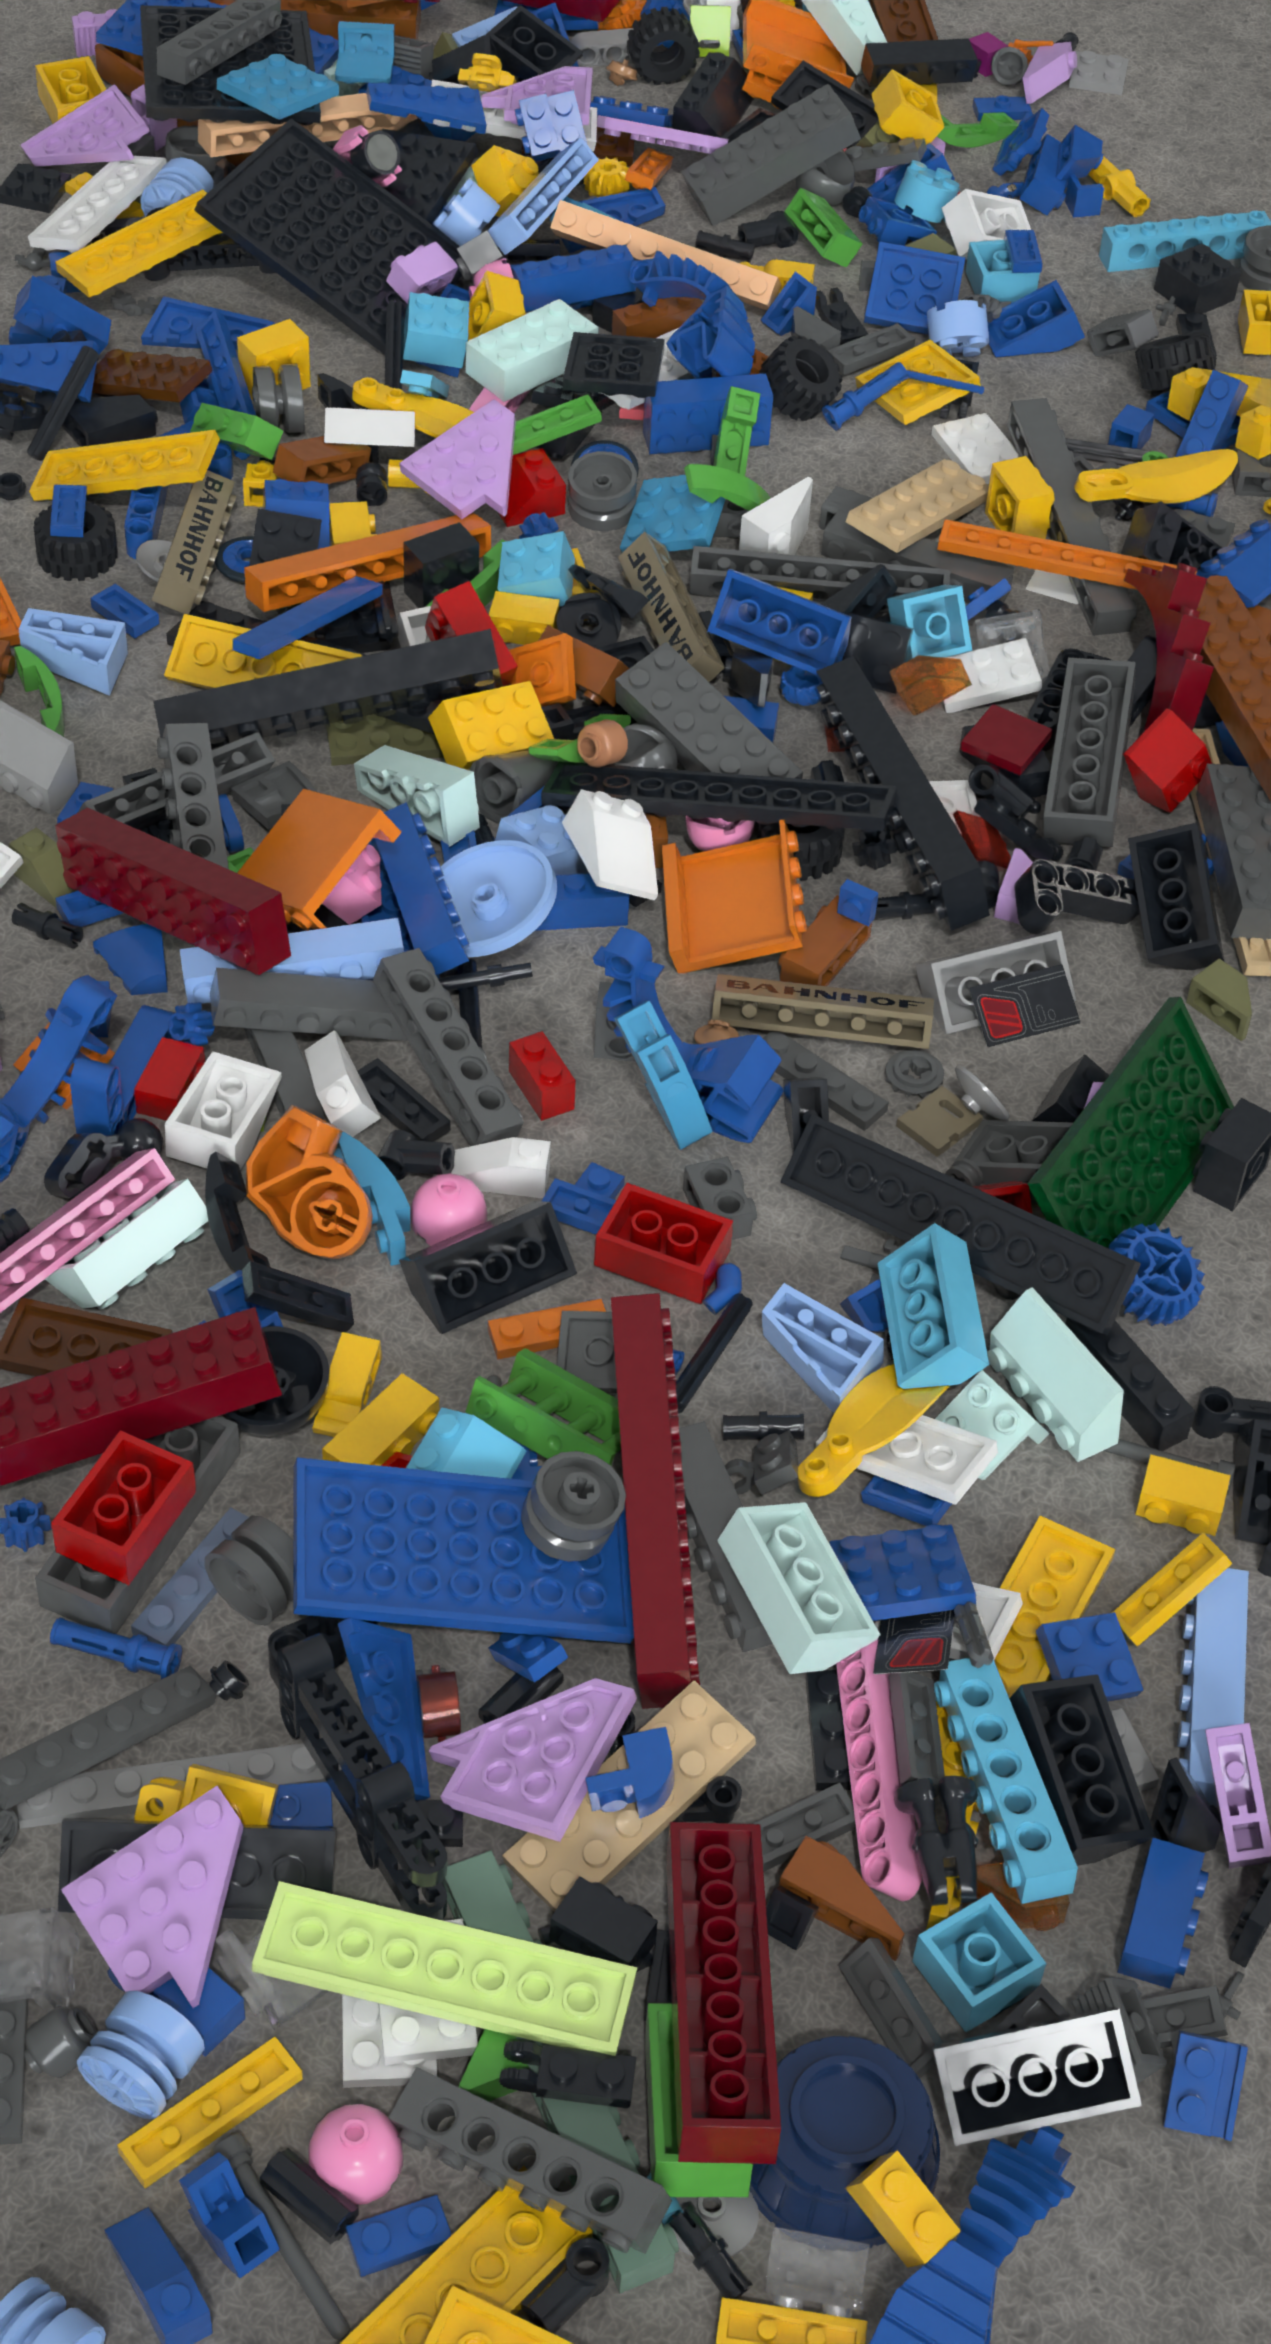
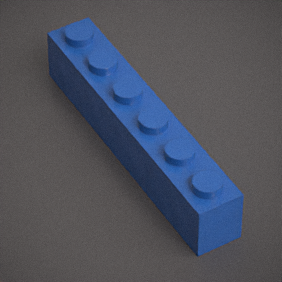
M406 802L384 812L401 831L395 842L391 843L377 838L375 840L414 949L420 948L426 960L432 963L435 975H439L469 961L464 946L470 943L462 925L456 926L455 924L460 922L461 919L452 901L447 903V900L452 899V895L444 878L438 879L444 876L437 858L435 856L430 857L436 853L428 835L422 836L423 833L427 832L423 819L419 812L413 815Z

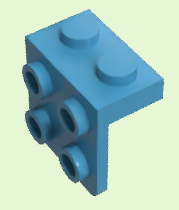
M339 21V54L335 79L347 84H354L356 82L390 83L395 57L394 24Z

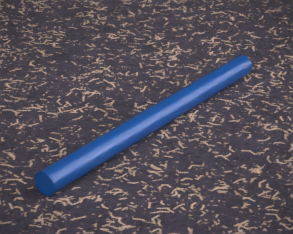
M907 370L909 379L979 394L984 393L983 386Z

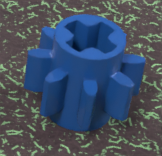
M545 512L542 514H531L519 526L523 532L519 538L555 533L559 527L554 518L549 519Z
M201 1002L176 1006V1013L170 1017L168 1025L172 1039L182 1040V1042L197 1046L208 1045L207 1038L213 1034L215 1029L211 1011H201Z
M22 1498L11 1505L6 1504L4 1506L6 1518H0V1534L4 1535L6 1547L15 1545L22 1548L24 1552H27L28 1548L37 1544H45L43 1531L51 1530L52 1526L50 1516L44 1513L42 1502L35 1504Z

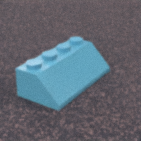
M934 1223L878 1262L897 1383L902 1389L960 1385L989 1366L967 1243Z
M442 1407L406 1468L511 1479L526 1450L476 1416Z

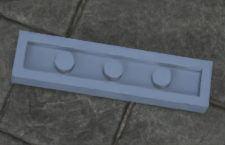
M230 1507L131 1625L133 1635L143 1634L148 1637V1641L166 1646L176 1643L217 1593L204 1567L205 1556L225 1539L231 1540V1533L248 1519V1516Z

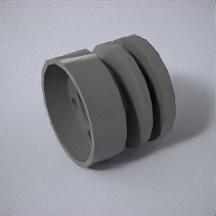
M181 126L173 128L167 133L165 143L166 161L168 162L171 159L180 157L194 160L202 165L213 179L216 162L224 159L225 156L210 157L198 142V126Z

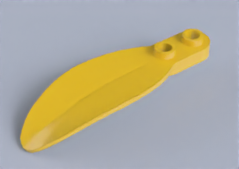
M369 377L362 378L353 384L352 399L355 403L371 410L415 412V429L434 438L439 437L474 413L467 408L445 400L405 393L401 389L389 387Z
M1219 449L1173 458L1137 462L1118 469L1083 471L1079 474L1074 489L1079 497L1087 502L1121 498L1148 503L1161 501L1164 504L1187 502L1210 493L1225 482L1237 465L1238 455L1234 450Z
M894 1364L880 1368L866 1376L847 1394L838 1406L829 1424L827 1437L798 1466L799 1489L804 1494L812 1497L826 1496L834 1492L860 1465L863 1455L883 1447L899 1436L919 1419L951 1385L902 1389L897 1383Z

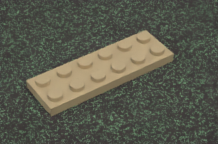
M943 459L850 510L846 523L898 553L943 527L945 519L953 521L987 501L989 485L982 477L971 475L961 469L958 463Z
M696 1681L690 1683L638 1731L642 1732L665 1726L667 1729L674 1766V1786L668 1800L660 1809L643 1818L638 1816L636 1802L629 1803L625 1808L615 1812L592 1811L587 1791L560 1842L527 1832L502 1855L504 1863L554 1912L579 1876L591 1883L598 1882L605 1885L667 1828L670 1822H673L707 1790L709 1782L715 1777L725 1774L756 1745L755 1736ZM624 1745L601 1765L596 1775L628 1769Z

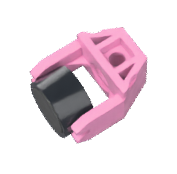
M360 125L345 131L333 148L335 152L381 187H386L397 178L395 174L402 171V168L399 166L400 151L398 144L387 132L378 130L368 133Z

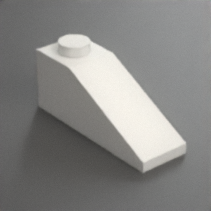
M335 1030L304 1050L316 1095L332 1125L354 1137L381 1119L340 1036Z
M511 1137L456 1149L454 1156L455 1166L451 1173L470 1179L482 1192L543 1198L546 1194L550 1171L551 1141Z

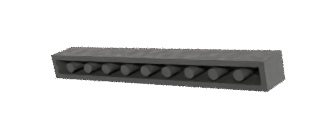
M1047 398L1011 401L1007 426L1020 457L1027 456L1054 492L1055 500L1051 506L1049 517V530L1053 540L1111 552L1109 538L1102 532L1100 517L1098 513L1094 512L1092 502L1081 499L1074 489L1076 480L1081 472L1077 471L1074 465L1073 452L1067 448L1065 433L1059 429L1055 410H1051ZM1068 576L1093 636L1130 632L1132 620L1137 616V606L1135 601L1131 600L1128 588Z

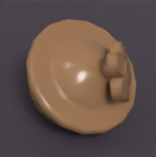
M624 59L623 63L612 60L606 67L611 72L609 79L615 85H623L625 80H638L637 70L628 66L629 60Z
M708 1020V1025L698 1028L694 1033V1040L697 1044L739 1037V1033L730 1026V1023L721 1020Z

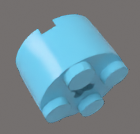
M912 160L910 166L906 169L894 201L903 210L906 205L913 209L912 215L935 223H940L943 219L945 222L942 207L957 196L960 185L956 181L951 180V172L942 168H937L934 171L928 169L924 163Z

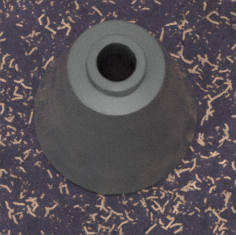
M529 750L487 755L475 761L469 771L474 772L479 811L487 819L500 823L501 818L507 817L546 785L558 761H546L535 758L529 754Z

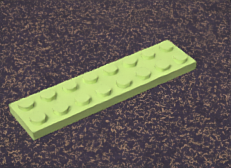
M280 1881L252 1961V1972L540 2043L595 2051L616 2056L637 1974V1967Z

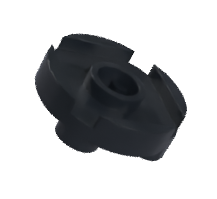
M580 593L565 601V605L558 612L555 629L567 633L594 648L617 643L622 622L620 613L611 602L608 604L606 601L601 600V596L595 593ZM585 619H589L591 624L597 625L592 631H587L581 626Z

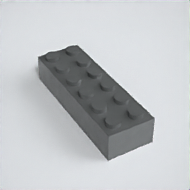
M827 84L802 100L791 104L775 116L766 119L755 128L741 134L723 147L716 149L713 153L694 162L682 170L681 173L692 197L714 226L857 142L861 137L851 112L830 85Z
M667 642L663 643L615 679L616 702L638 724L649 725L662 731L675 746L678 762L686 770L802 779L803 771ZM755 821L754 829L758 827L757 821Z
M1068 657L1043 816L1044 838H1054L1058 841L1057 843L1074 844L1075 841L1089 837L1096 839L1099 846L1113 847L1125 764L1123 754L1127 750L1135 693L1136 662Z
M1207 763L1196 796L1231 938L1271 939V802L1250 767Z
M216 1416L145 1439L144 1441L193 1462L196 1493L130 1585L56 1553L54 1550L35 1577L40 1606L79 1624L117 1634L239 1456L238 1424Z

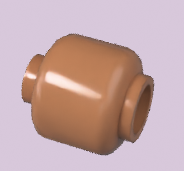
M605 719L586 725L580 731L577 738V748L585 763L592 767L600 768L619 762L626 755L628 739L626 732L619 723L614 720Z

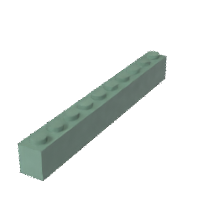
M492 1850L447 1866V1875L441 1883L445 1887L447 1904L454 1920L463 1919V1924L467 1927L542 1944L539 1939L532 1940L527 1929L530 1927L527 1910L521 1901L515 1903L510 1890H513L510 1873L505 1864L498 1866ZM516 2037L517 2041L520 2040L521 2042H524V2041L534 2042L535 2044L539 2045L540 2047H543V2044H544V2045H549V2044H545V2043H540V2042H536V2041H532V2040H528V2039ZM528 2064L529 2070L538 2075L540 2066ZM531 2093L548 2131L639 2174L637 2167L640 2166V2161L636 2148L630 2139L623 2140L618 2126L621 2125V2120L617 2107L536 2097V2093ZM570 2175L568 2178L572 2187H574L577 2182V2175ZM612 2195L605 2198L600 2205L599 2212L606 2213L612 2211L619 2202V2196ZM668 2223L665 2225L660 2224L646 2254L631 2247L627 2253L616 2250L601 2239L603 2233L591 2228L595 2239L603 2243L608 2250L610 2258L609 2271L619 2294L673 2272L675 2253L679 2252V2246L674 2231Z

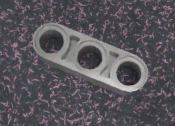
M634 28L587 31L576 34L571 43L583 51V56L577 60V63L581 67L608 66L612 60L623 63V60L627 59L629 60L628 64H633L627 47V40H629V30H634Z

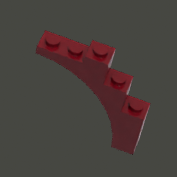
M1179 562L1177 568L1164 565L1162 571L1145 566L1141 567L1140 572L1128 568L1124 578L1125 582L1134 586L1145 598L1152 613L1156 631V680L1144 730L1168 708L1193 731L1214 669L1213 666L1202 663L1204 656L1200 655L1211 622L1199 619L1201 612L1197 611L1207 578L1195 575L1197 568Z

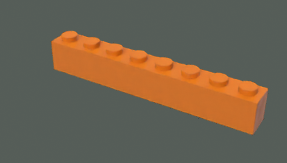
M472 512L463 519L455 515L244 567L246 598L260 610L267 612L306 602L355 576L377 583L404 577L403 542L458 522L479 542V558H481L491 549V525Z

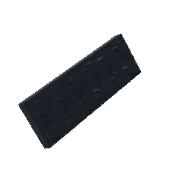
M64 1818L62 1820L58 1912L75 1913L63 1894L62 1888L162 1821ZM243 1825L244 1828L221 1918L266 1920L279 1881L333 1894L336 1828Z

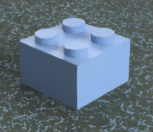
M548 805L501 818L495 841H521L536 847L546 856L555 875L588 874L584 862L562 824L566 815L558 807Z

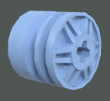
M183 157L171 159L144 189L141 196V209L146 217L151 210L160 207L165 208L202 189L208 193L213 189L214 181L207 170L194 160Z
M127 1991L106 2018L107 2031H98L90 2041L91 2046H87L77 2059V2066L84 2079L109 2102L143 2119H155L165 2108L166 2100L170 2099L176 2092L177 2085L175 2079H183L204 2051V2040L197 2029L182 2014L167 2003L143 1992Z
M31 2277L19 2283L0 2302V2344H104L106 2333L99 2323L81 2309L69 2308L65 2311L67 2303L64 2296L59 2292H52L49 2284L40 2277Z

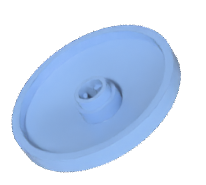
M498 840L482 843L458 853L440 866L444 876L438 879L444 878L452 895V899L447 900V903L451 901L454 903L461 919L460 922L455 924L456 926L462 925L470 943L464 946L468 957L494 954L521 942L542 924L551 911L556 899L557 880L548 859L539 849L521 841Z

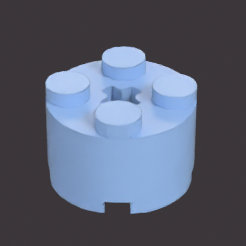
M470 178L467 179L458 191L462 195L454 194L444 207L448 212L446 213L443 210L433 223L435 227L459 246L480 235L481 230L491 221L500 208L496 200Z
M974 300L951 301L944 303L945 309L937 311L935 306L927 311L929 340H932L950 355L952 353H963L964 357L978 356L981 354L980 349L989 343L987 312L984 303L981 307H978V301Z

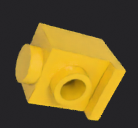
M261 460L256 464H247L245 478H243L244 506L263 507V495H255L253 490L254 488L264 489L265 480L279 479L273 473L274 465L270 462Z

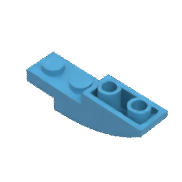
M646 1000L615 1017L614 1020L647 1082L645 1086L678 1149L681 1150L712 1133L705 1109L686 1065L671 1035L665 1032L651 1002Z
M343 1131L334 1156L342 1158L349 1166L370 1200L373 1214L372 1224H376L378 1228L375 1231V1238L379 1252H386L391 1266L400 1264L399 1260L406 1257V1244L403 1232L410 1231L409 1203L397 1180L386 1165L370 1149Z

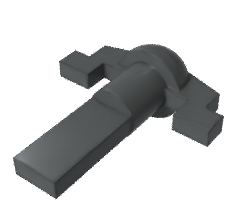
M35 247L33 252L26 258L24 255H15V261H18V264L25 265L32 271L50 266L49 257L43 259L46 253L44 248Z
M888 1238L884 1251L890 1252V1255L900 1247L895 1246V1240ZM847 1245L844 1246L840 1256L843 1260L879 1270L878 1262L887 1257ZM873 1274L869 1284L880 1279V1276Z

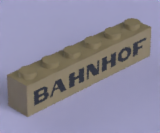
M207 470L203 481L193 483L151 601L184 614H189L193 603L200 605L230 517V512L237 497L231 494L235 481Z
M644 531L618 556L623 568L621 573L626 581L631 584L633 590L642 593L650 600L640 613L644 620L650 624L652 638L659 646L667 642L710 682L725 667L666 546Z
M718 974L714 993L712 1020H721L735 1027L929 1049L934 999Z

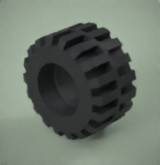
M661 7L660 11H657L656 8L650 9L651 13L646 15L644 12L640 15L641 20H635L632 24L634 30H629L628 32L629 40H627L629 54L640 77L643 76L644 80L648 83L653 81L654 85H660L661 82H665L667 85L671 84V81L674 80L678 83L682 81L681 77L683 75L687 77L691 73L690 68H695L697 65L696 58L700 56L698 39L686 15L683 13L679 14L677 9L672 8L671 11L667 7ZM675 41L669 49L663 52H652L661 42Z
M1187 333L1162 338L1144 344L1135 351L1141 388L1147 390L1171 389L1172 377L1192 367L1215 370L1210 336L1205 333Z
M799 335L798 338L791 336L785 339L761 365L762 368L759 370V374L766 373L773 393V407H777L780 413L785 416L788 414L791 419L797 420L800 418L801 421H807L809 418H815L822 411V408L828 405L841 391L842 375L838 373L840 371L839 365L834 362L835 358L826 351L822 344L818 345L811 338L807 340L805 336Z
M86 501L84 537L51 536L52 505L48 506V510H42L39 513V517L35 518L33 528L37 561L39 566H42L43 571L51 573L52 577L58 579L62 576L67 581H71L72 578L84 581L86 577L93 579L98 577V573L105 574L109 571V567H113L116 563L115 559L118 557L115 521L112 518L111 512L105 510L104 506L100 504L94 505V502Z
M758 823L757 839L780 834L779 823L769 825ZM786 823L788 830L795 831L798 839L799 851L794 852V857H798L802 873L800 881H806L810 876L813 879L821 878L822 872L828 875L833 871V867L838 866L842 857L845 828L831 830L825 826L814 825L795 827Z

